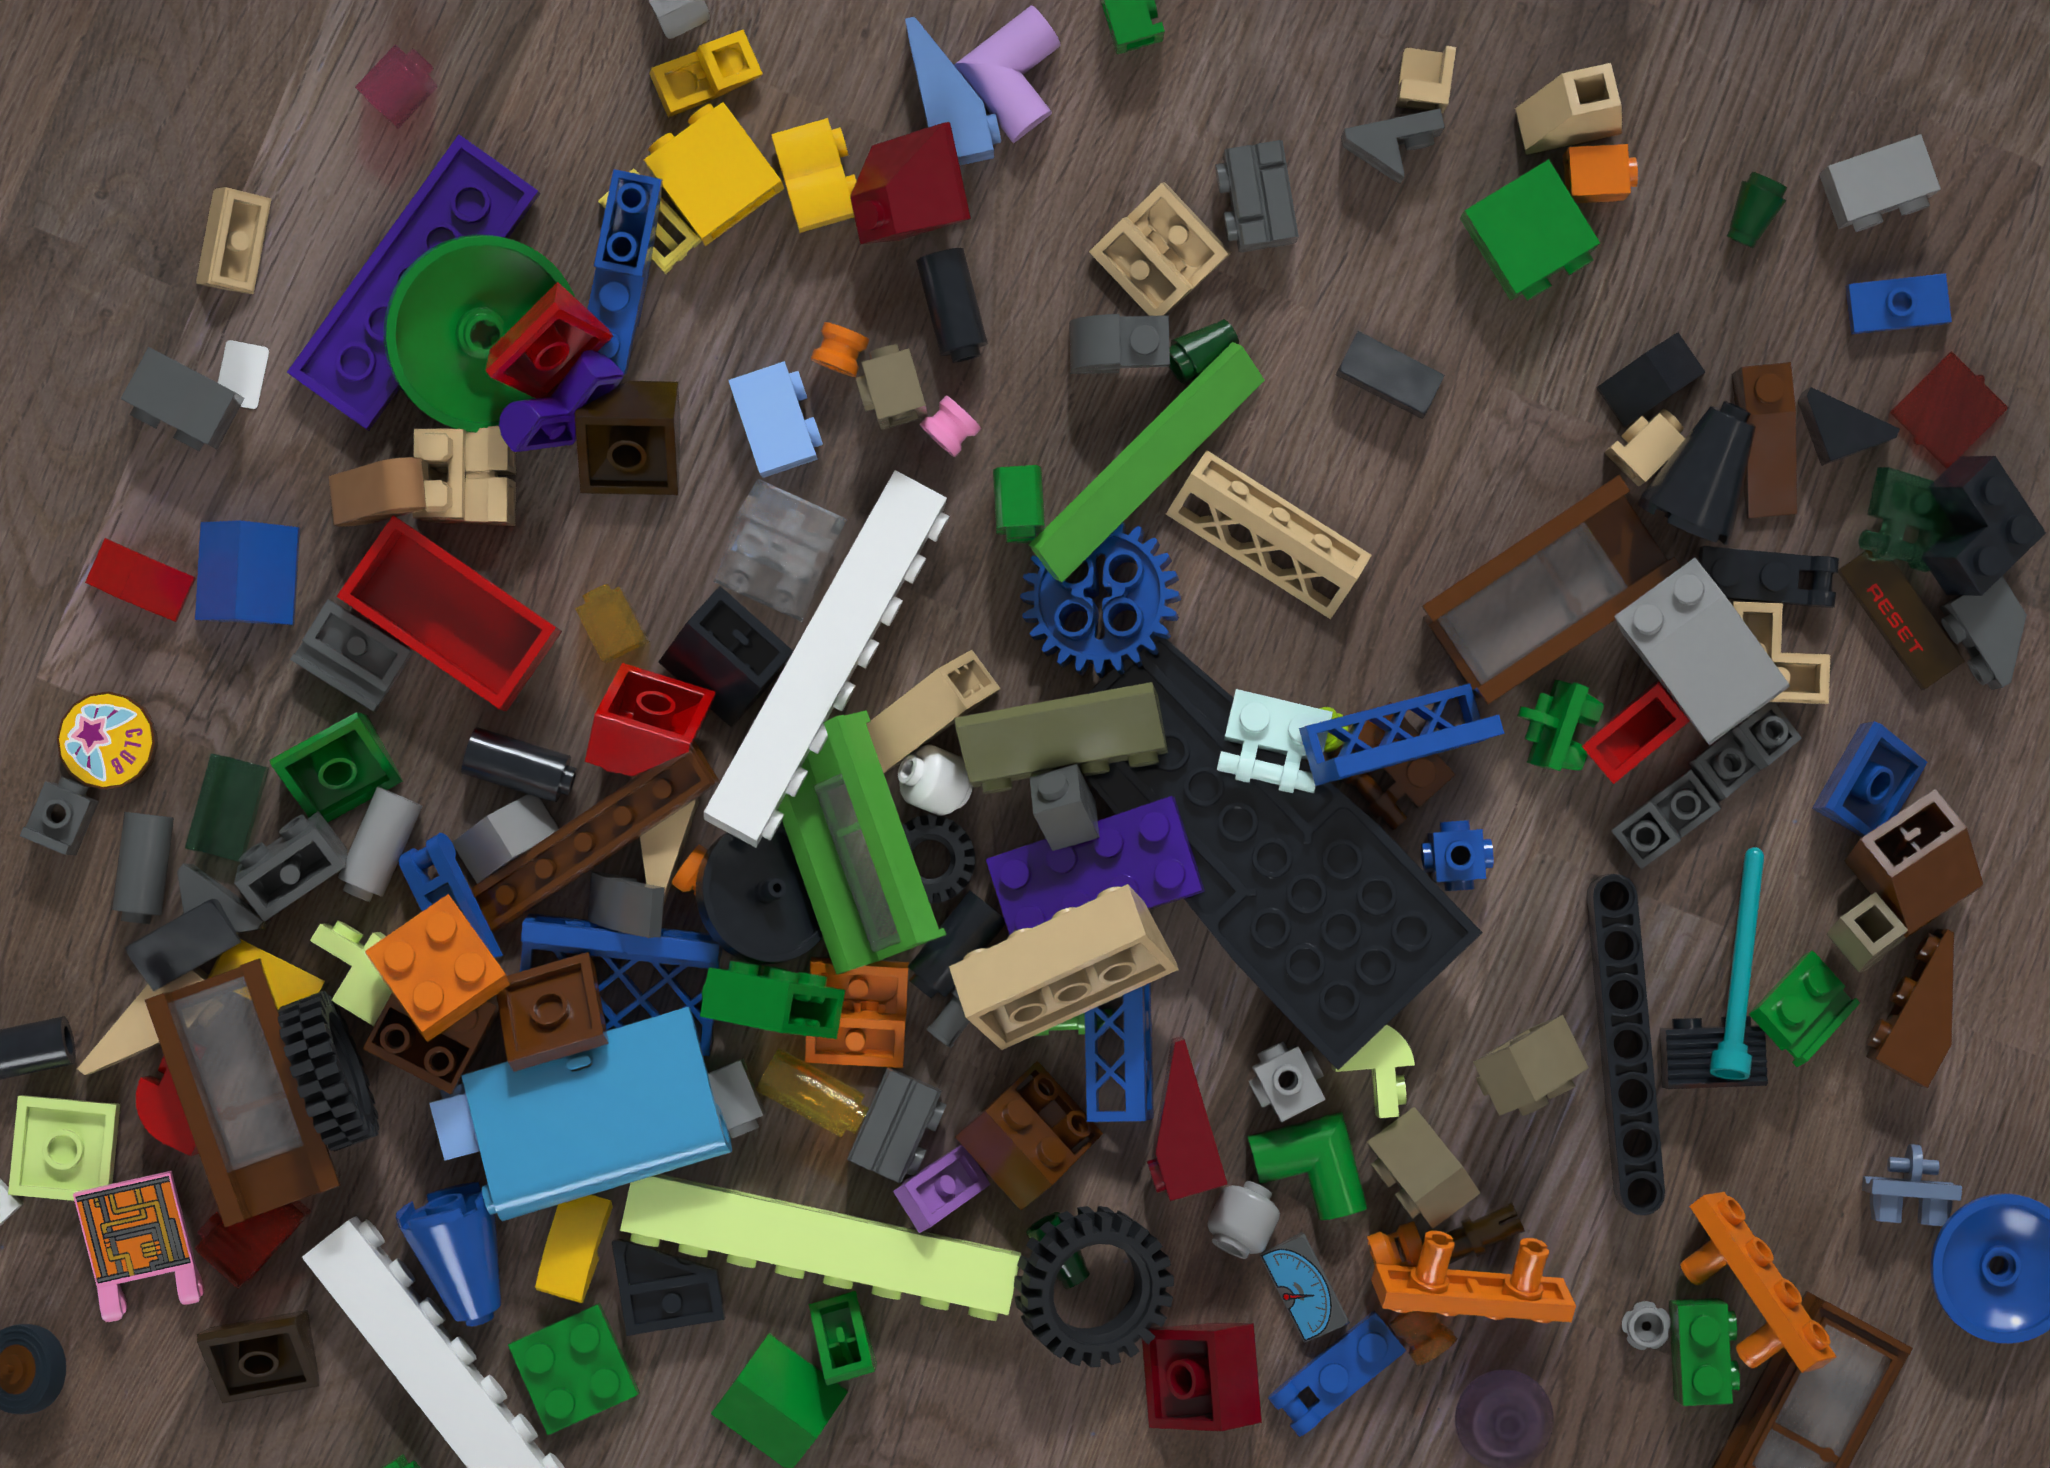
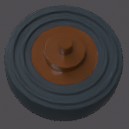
M17 1324L2 1329L0 1331V1410L11 1414H32L47 1408L59 1396L66 1378V1358L59 1340L49 1330L33 1324Z

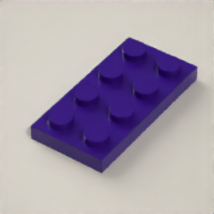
M1170 796L1099 820L1100 838L1055 851H1052L1047 839H1043L987 858L986 862L1009 935L1019 929L1033 928L1051 920L1053 915L1062 909L1077 908L1096 899L1099 893L1111 887H1122L1128 884L1145 902L1148 910L1205 892L1175 798Z

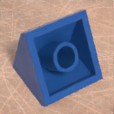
M241 520L201 522L195 620L294 625L300 528Z
M1875 721L1860 724L1812 809L1856 835L1864 837L1899 813L1928 762L1882 724Z

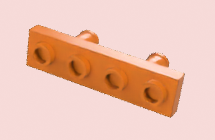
M1725 1192L1703 1195L1689 1207L1711 1240L1680 1263L1684 1275L1694 1285H1701L1728 1264L1766 1319L1764 1325L1736 1345L1737 1353L1742 1361L1750 1368H1757L1782 1348H1785L1801 1373L1823 1368L1837 1356L1829 1346L1831 1341L1826 1330L1807 1314L1801 1305L1802 1297L1798 1289L1792 1282L1782 1277L1772 1262L1774 1257L1770 1248L1763 1240L1754 1236L1744 1221L1746 1216L1740 1204L1734 1198L1727 1196Z
M1428 1231L1424 1237L1417 1267L1375 1264L1371 1279L1382 1309H1390L1399 1313L1422 1311L1436 1312L1444 1316L1463 1314L1485 1316L1493 1320L1517 1318L1531 1319L1538 1323H1550L1552 1321L1572 1322L1576 1309V1304L1563 1278L1542 1276L1549 1256V1249H1547L1548 1246L1543 1241L1534 1238L1521 1239L1512 1274L1448 1269L1455 1246L1453 1238L1442 1231Z

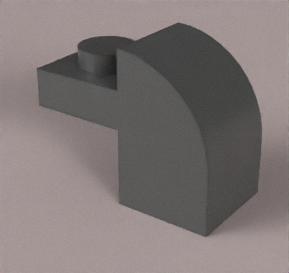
M1105 314L1080 317L1069 322L1070 374L1119 373L1120 368L1170 366L1169 315L1120 317V314Z

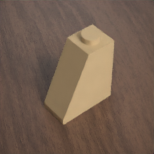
M973 650L935 670L873 718L871 722L866 724L883 773L899 765L905 757L919 747L926 745L955 723L954 718L965 716L1001 689Z

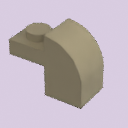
M1875 892L1840 917L1827 932V936L1858 973H1861L1876 964L1887 952L1906 939L1904 934L1908 929Z

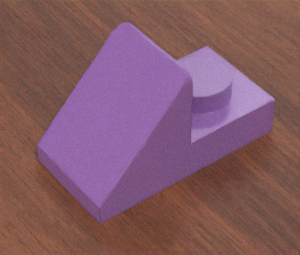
M960 1145L918 1171L915 1176L904 1180L902 1185L893 1192L917 1231L921 1233L991 1184L976 1160Z

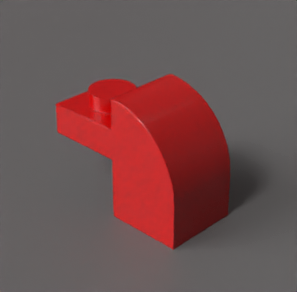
M193 1041L201 1062L207 1047ZM163 1056L158 1069L159 1072L164 1074L161 1080L151 1075L140 1077L136 1090L138 1116L145 1129L158 1141L189 1156L197 1155L199 1152L166 1059ZM217 1107L218 1113L221 1111L219 1107Z

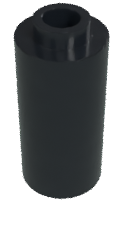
M946 249L920 257L916 260L940 355H951L953 363L981 356L979 348L987 345L988 341L964 249Z
M475 727L464 754L461 773L557 802L561 794L569 796L576 778L577 768L570 766V755Z
M969 890L939 927V929L944 928L946 935L927 942L908 965V968L914 972L909 981L931 999L937 992L946 997L955 987L949 966L962 961L965 955L971 951L986 948L1006 924L1004 917Z
M65 1016L0 1029V1080L73 1065L75 1063L74 1037Z

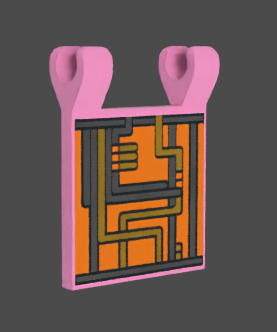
M172 1171L74 1192L73 1197L98 1290L101 1316L105 1322L120 1320L127 1311V1303L120 1283L175 1271L179 1300L183 1305L194 1304L200 1301V1297L204 1293V1286L195 1264Z

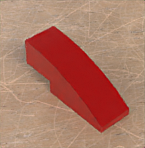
M1657 679L1581 747L1611 783L1615 784L1690 720Z

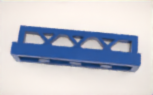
M1470 683L1299 728L1315 786L1479 743L1505 734L1499 715L1484 719L1480 718ZM1458 698L1465 724L1453 726L1440 717L1447 700ZM1434 704L1432 710L1425 707ZM1411 710L1426 720L1420 736L1413 737L1399 728L1406 711ZM1393 714L1391 721L1384 718L1385 716ZM1366 721L1372 722L1385 731L1378 747L1372 748L1358 739ZM1352 725L1349 732L1343 729V727ZM1435 727L1439 729V731L1433 732ZM1328 731L1343 741L1344 744L1338 757L1325 761L1317 734ZM1394 738H1396L1397 740H1399V741H1397V742H1393V743H1392V741H1393ZM1352 749H1355L1356 751H1358V752H1355V753H1352V754H1351Z
M1151 982L1124 994L1123 1004L1111 1017L1100 1006L1085 1012L1087 1122L1148 1121L1154 1118ZM1123 1013L1124 1030L1115 1022ZM1097 1015L1105 1021L1098 1031ZM1110 1027L1124 1040V1054L1113 1066L1098 1053V1039ZM1124 1063L1125 1079L1117 1072ZM1098 1064L1106 1071L1099 1080ZM1110 1077L1125 1090L1126 1111H1099V1089Z

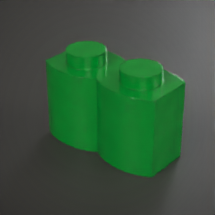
M1027 465L993 469L996 534L1006 535V543L1032 542L1036 538V533H1041L1045 529L1042 467Z

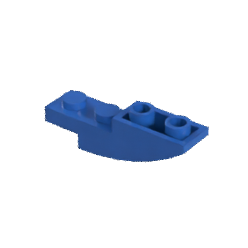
M613 169L594 262L596 270L588 310L613 334V337L598 352L611 359L624 374H627L636 327H639L648 282L663 180Z

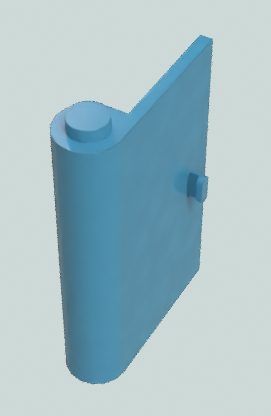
M690 1007L607 1031L609 1041L607 1045L515 1072L507 1061L461 1075L488 1185L482 1186V1195L490 1215L497 1213L501 1221H506L732 1152L727 1124L720 1107L715 1103ZM589 1064H592V1065H591L590 1067H588V1068H584V1069H581V1070H578V1071H572V1070H575V1069H578V1068H581V1067L588 1066Z

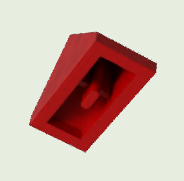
M105 538L85 583L123 601L177 622L196 577Z

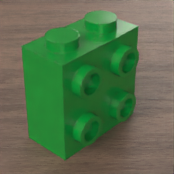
M1549 159L1469 207L1460 217V220L1510 301L1522 294L1526 301H1529L1552 286L1548 278L1565 269L1570 276L1594 261L1590 253L1600 244V241Z
M730 961L728 970L708 967L707 979L702 989L703 1002L700 1017L778 1033L837 1039L845 990L827 987L828 977L803 972L796 973L787 971L788 969L761 964L754 965Z

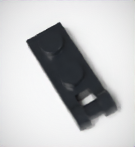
M1711 546L1700 547L1699 563L1727 599L1835 608L1836 592H1832L1831 589L1833 574L1838 573L1839 558ZM1799 571L1813 572L1812 590L1798 589Z

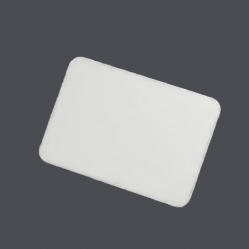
M229 340L226 342L218 383L245 398L240 407L255 409L259 403L269 350L263 346Z

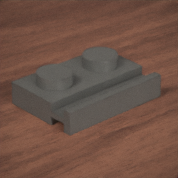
M327 599L302 639L303 642L290 660L373 712H377L383 698L389 693L414 652Z

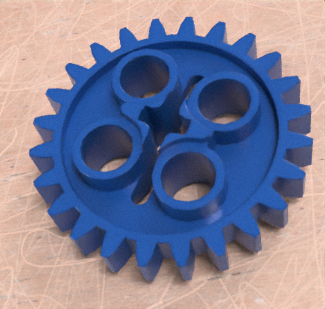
M1123 521L1082 562V564L1088 566L1089 571L1086 578L1080 583L1072 584L1065 580L1061 583L1054 579L1039 558L1032 555L1031 560L1039 569L1038 574L1027 573L1023 575V579L1026 583L1033 586L1034 590L1020 594V598L1024 603L1034 605V608L1027 610L1022 615L1027 623H1039L1029 633L1034 641L1048 637L1041 649L1047 657L1060 650L1057 660L1060 667L1065 668L1075 659L1076 671L1079 675H1084L1089 664H1094L1099 678L1104 677L1107 664H1113L1117 672L1122 675L1124 674V660L1130 658L1134 664L1141 667L1143 664L1140 651L1146 649L1154 655L1159 653L1152 641L1155 636L1170 639L1171 634L1162 624L1164 621L1178 620L1177 612L1169 608L1168 604L1181 601V595L1179 591L1168 589L1167 587L1179 581V577L1176 571H1163L1172 560L1168 553L1154 556L1160 546L1155 537L1142 544L1144 531L1140 526H1137L1129 535H1126V524ZM1100 555H1105L1103 585L1111 597L1104 598L1102 602L1105 635L1103 639L1099 640L1096 638L1099 610L1090 597L1099 595L1097 558ZM1130 562L1137 565V574L1131 581L1120 583L1114 580V572L1122 563ZM1126 610L1137 613L1136 623L1131 629L1123 632L1113 629V622L1117 614ZM1082 611L1088 614V621L1083 629L1077 632L1065 630V620L1071 613Z

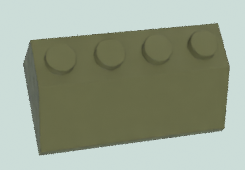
M1152 682L954 718L969 783L974 788L982 787L985 794L1012 789L1011 781L1030 778L1074 764L1078 765L1083 776H1091L1109 772L1110 763L1128 760L1129 767H1142L1158 763V755L1168 753L1159 698Z

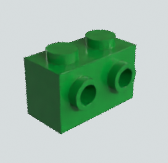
M1719 1298L1669 1300L1674 1399L1682 1406L1733 1404L1732 1391L1740 1389L1739 1365L1737 1360L1731 1361L1730 1341L1737 1340L1735 1311H1728V1304Z

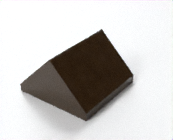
M308 1310L213 1326L197 1334V1344L222 1403L319 1386V1374Z

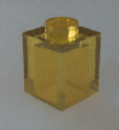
M609 584L599 586L584 594L582 598L585 604L575 608L601 661L606 664L650 642L624 589L620 586L611 590Z

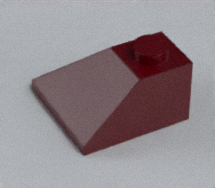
M950 122L937 124L871 146L850 195L860 245L899 241L971 219Z

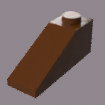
M1791 362L1741 367L1732 374L1735 405L1749 411L1751 415L1748 422L1756 426L1743 484L1747 519L1797 514L1796 406Z

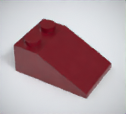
M1182 1036L1171 1039L1153 1141V1150L1156 1158L1147 1161L1156 1192L1166 1191L1170 1201L1228 1184L1187 1045Z

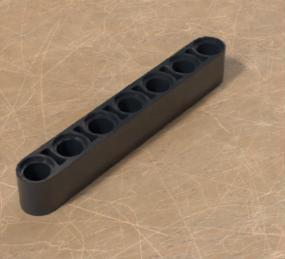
M1605 874L1598 876L1590 883L1586 899L1613 1190L1616 1201L1621 1207L1636 1215L1645 1216L1654 1213L1661 1207L1665 1198V1184L1638 895L1635 885L1629 878L1619 874ZM1609 882L1618 884L1624 894L1623 902L1615 910L1605 908L1600 900V891ZM1619 931L1627 938L1628 950L1624 956L1614 960L1606 953L1604 945L1609 934ZM1624 980L1631 986L1633 995L1630 1003L1626 1007L1619 1009L1611 1003L1609 991L1617 981ZM1630 1030L1636 1036L1637 1048L1633 1054L1623 1058L1615 1052L1614 1039L1621 1031ZM1635 1079L1642 1089L1641 1098L1635 1105L1624 1106L1619 1100V1088L1626 1080ZM1641 1129L1646 1136V1146L1641 1153L1634 1156L1628 1155L1623 1147V1139L1630 1130ZM1645 1178L1650 1184L1651 1194L1644 1203L1639 1205L1632 1204L1627 1195L1628 1187L1634 1180Z

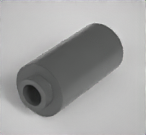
M124 812L112 910L122 911L121 921L151 924L152 915H162L174 817Z

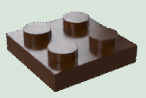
M589 952L508 975L507 978L510 985L497 994L507 1061L514 1072L609 1044L595 964Z

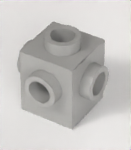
M1284 1041L1257 1054L1261 1062L1252 1066L1256 1078L1250 1080L1249 1084L1261 1107L1263 1108L1271 1104L1279 1121L1283 1122L1326 1100L1316 1082L1317 1079L1324 1075L1311 1050L1302 1054L1299 1046L1293 1045L1287 1048ZM1286 1070L1292 1071L1294 1075L1292 1084L1287 1087H1281L1278 1082L1280 1074Z

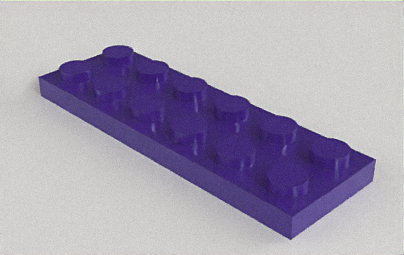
M458 134L287 373L370 431L400 389L389 367L383 338L385 312L390 296L400 277L418 257L436 245L450 239L477 234L509 238L537 200L540 192Z

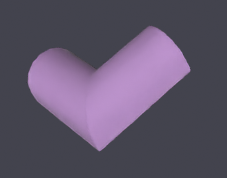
M1032 5L954 64L982 99L987 111L990 114H996L998 125L1013 144L1052 114V111L1027 81L1024 74L1059 48L1061 44L1052 27Z

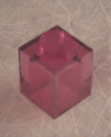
M395 44L355 88L374 108L399 129L438 86L429 76L434 68L413 48L406 55Z

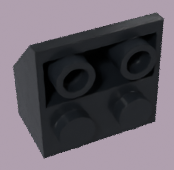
M719 586L684 625L658 663L677 680L715 691V698L710 709L732 728L783 671L793 650L726 590Z

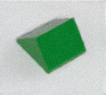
M358 712L269 760L272 768L306 815L311 817L319 811L327 823L372 799L377 787L388 790L403 782L368 715Z
M769 1333L713 1409L711 1415L782 1467L794 1468L820 1435L847 1395L848 1390L839 1383L827 1386L824 1374L820 1369Z

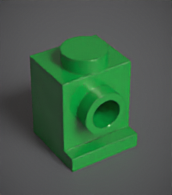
M1100 0L1116 55L1163 41L1165 33L1163 23L1152 24L1151 21L1158 18L1155 0Z

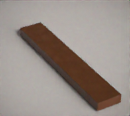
M693 742L689 752L644 771L471 888L493 935L720 783L718 777L696 742Z

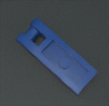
M439 833L428 839L426 847L419 851L412 848L402 854L398 859L399 865L421 911H424L449 894L495 960L503 956L455 859L456 851L448 836L444 833ZM432 865L435 866L439 874L433 880L428 875V867Z
M1374 1310L1274 1390L1268 1399L1277 1410L1282 1408L1292 1420L1290 1427L1298 1437H1301L1407 1350ZM1307 1386L1318 1397V1400L1308 1408L1297 1396Z

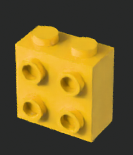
M724 102L715 108L712 104H707L697 110L688 119L690 124L688 128L675 137L672 133H667L656 140L648 148L651 155L644 159L653 176L663 180L662 188L705 246L784 189L782 180Z

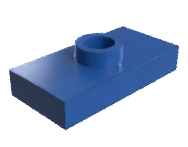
M1946 273L1853 283L1845 286L1851 335L1943 325L1952 322Z

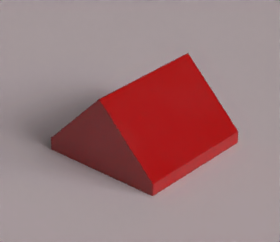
M557 282L489 350L486 372L491 378L536 399L550 397L580 355L586 350L598 352L613 337V334Z

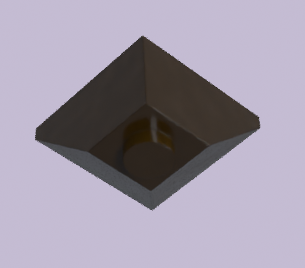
M628 381L575 411L580 493L678 495L680 462L678 382Z

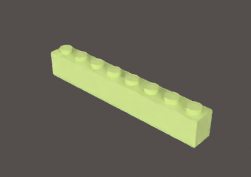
M658 1174L630 1183L620 1231L631 1233L630 1241L634 1243L659 1247L660 1239L679 1243V1252L697 1257H707L708 1250L728 1254L726 1262L748 1268H755L756 1262L762 1261L775 1264V1273L793 1278L803 1279L805 1271L824 1275L823 1283L830 1286L852 1289L853 1282L872 1285L871 1293L880 1297L900 1300L901 1293L904 1292L921 1296L920 1304L923 1306L949 1310L950 1303L969 1307L968 1315L991 1321H997L998 1313L1009 1315L1015 1288L1014 1278L1018 1274L1019 1267L1017 1264L1021 1252L925 1231L919 1233L916 1229L664 1174Z

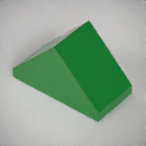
M856 1291L808 1304L826 1385L875 1372L877 1361Z

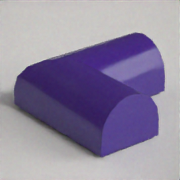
M592 350L584 351L550 397L515 401L509 403L503 409L499 422L502 438L513 452L573 445L576 442L575 411L615 389L625 374L605 355Z

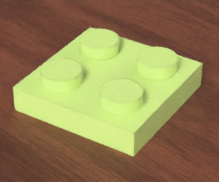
M28 1095L18 1096L8 1195L74 1201V1192L113 1184L120 1104Z

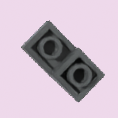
M1768 702L1724 734L1688 764L1717 802L1727 798L1757 772L1773 763L1800 741L1802 737L1776 703Z
M1690 768L1622 820L1611 831L1640 869H1643L1680 842L1683 836L1718 812L1722 806L1694 770Z
M598 871L591 872L588 921L608 929L646 938L660 937L665 887L636 882V878Z

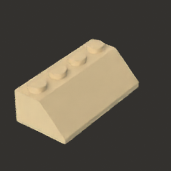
M1128 884L1122 887L1108 888L1099 893L1096 899L1077 908L1062 909L1055 913L1051 920L1033 928L1019 929L1010 934L1007 940L988 949L981 948L971 951L965 955L962 961L949 966L965 1017L1001 1050L1179 970L1145 902Z

